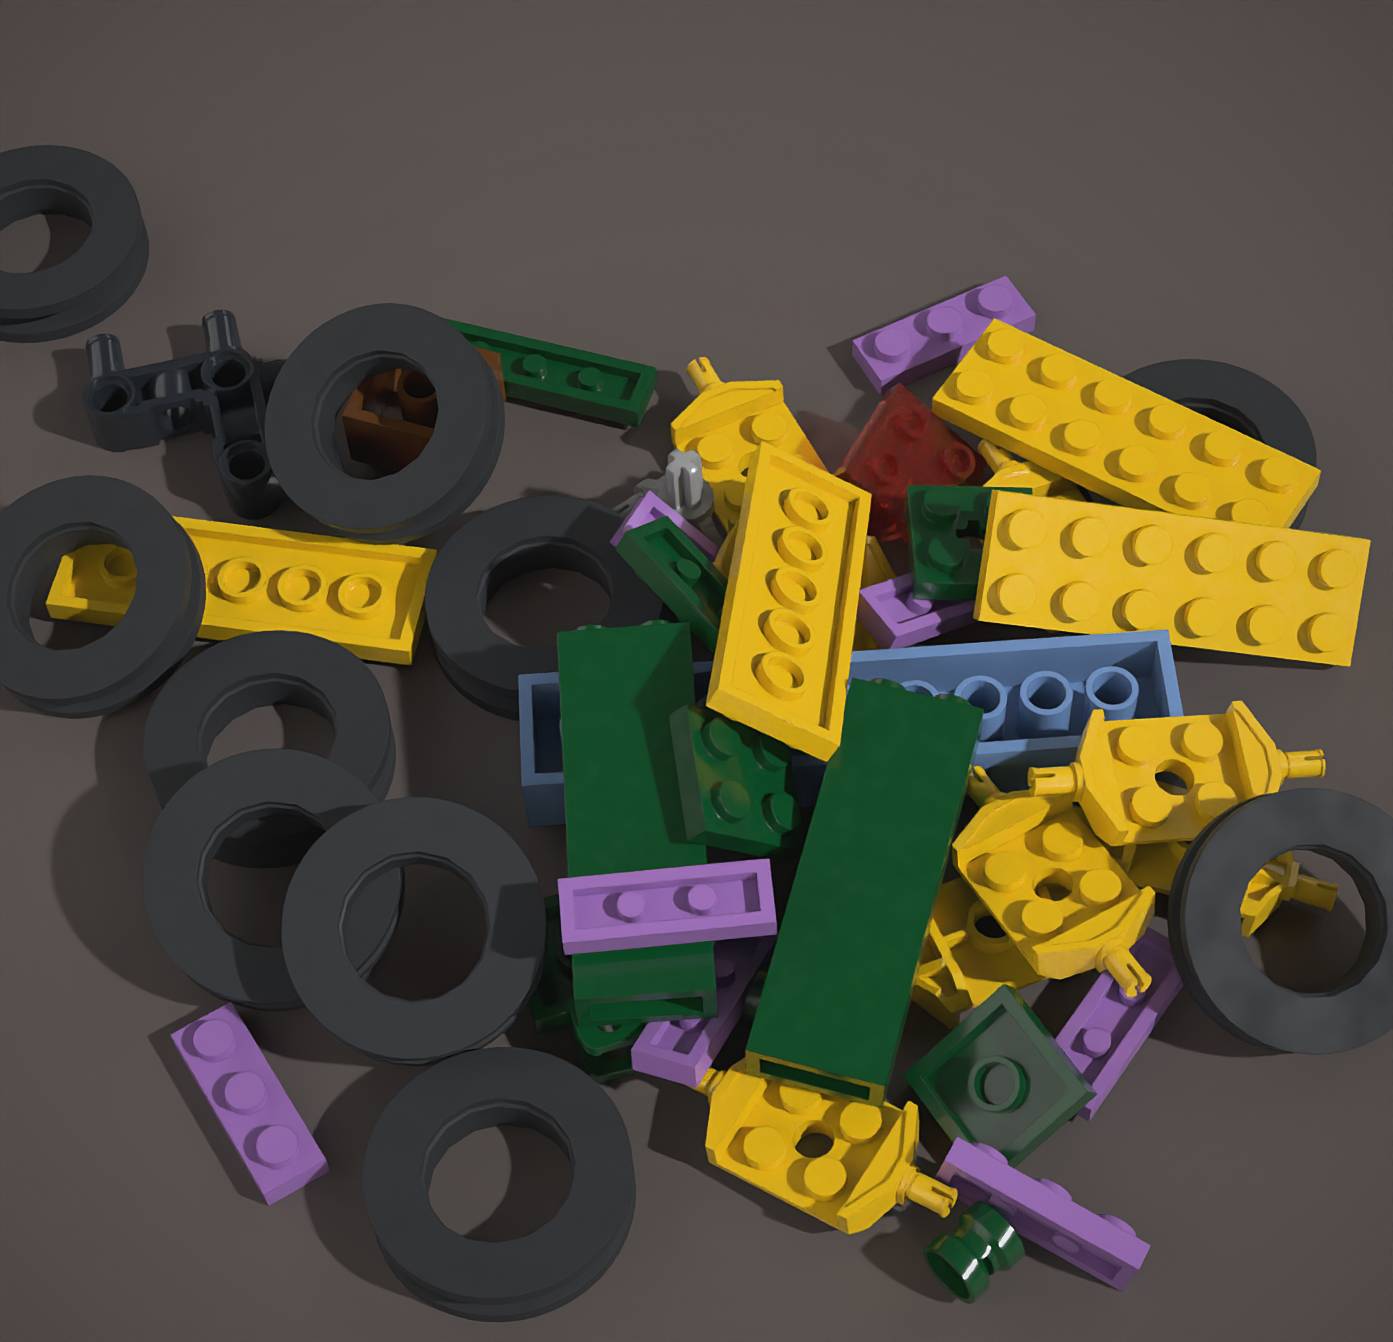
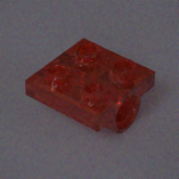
M899 383L886 391L834 476L872 494L867 535L875 536L876 539L885 541L901 538L908 544L904 508L907 485L974 486L987 462L966 441Z

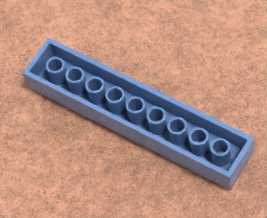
M1168 629L852 651L846 698L852 677L866 681L884 678L901 684L908 691L933 697L938 694H952L967 700L972 706L983 708L981 737L973 767L981 766L1000 792L1004 793L1029 790L1031 786H1028L1027 777L1030 767L1069 766L1071 762H1075L1085 725L1095 709H1103L1104 721L1184 716ZM713 661L693 662L696 707L717 712L706 706ZM559 672L518 675L521 779L528 827L566 824ZM790 747L799 807H815L828 761L825 762L808 753ZM1163 771L1155 774V780L1160 782L1180 781V777L1172 772Z

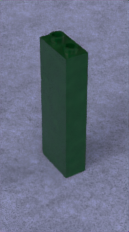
M651 620L640 626L613 628L589 624L571 631H557L568 878L707 864L706 845L687 841L669 715L683 706L690 705L696 707L690 622L672 623L667 620ZM713 941L572 954L574 1003L579 1027L718 1018Z
M852 677L845 702L840 746L827 764L745 1050L746 1073L883 1109L981 737L983 708L972 706L967 700L952 694H938L933 697L908 691L901 684L889 679L875 678L866 681Z

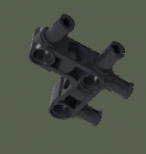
M224 309L214 310L203 316L202 328L207 353L125 369L120 341L115 335L107 333L98 334L88 339L85 346L91 379L83 390L82 402L94 438L101 448L110 452H125L130 449H142L159 445L162 439L203 431L206 435L212 434V437L215 438L211 441L213 456L223 491L232 511L236 515L248 520L262 519L271 515L278 509L282 501L287 500L286 497L289 496L282 489L270 466L265 444V416L269 396L274 382L287 359L263 363L262 358L256 359V356L252 357L246 350L242 349L236 318L231 311ZM333 442L335 459L342 469L337 444Z

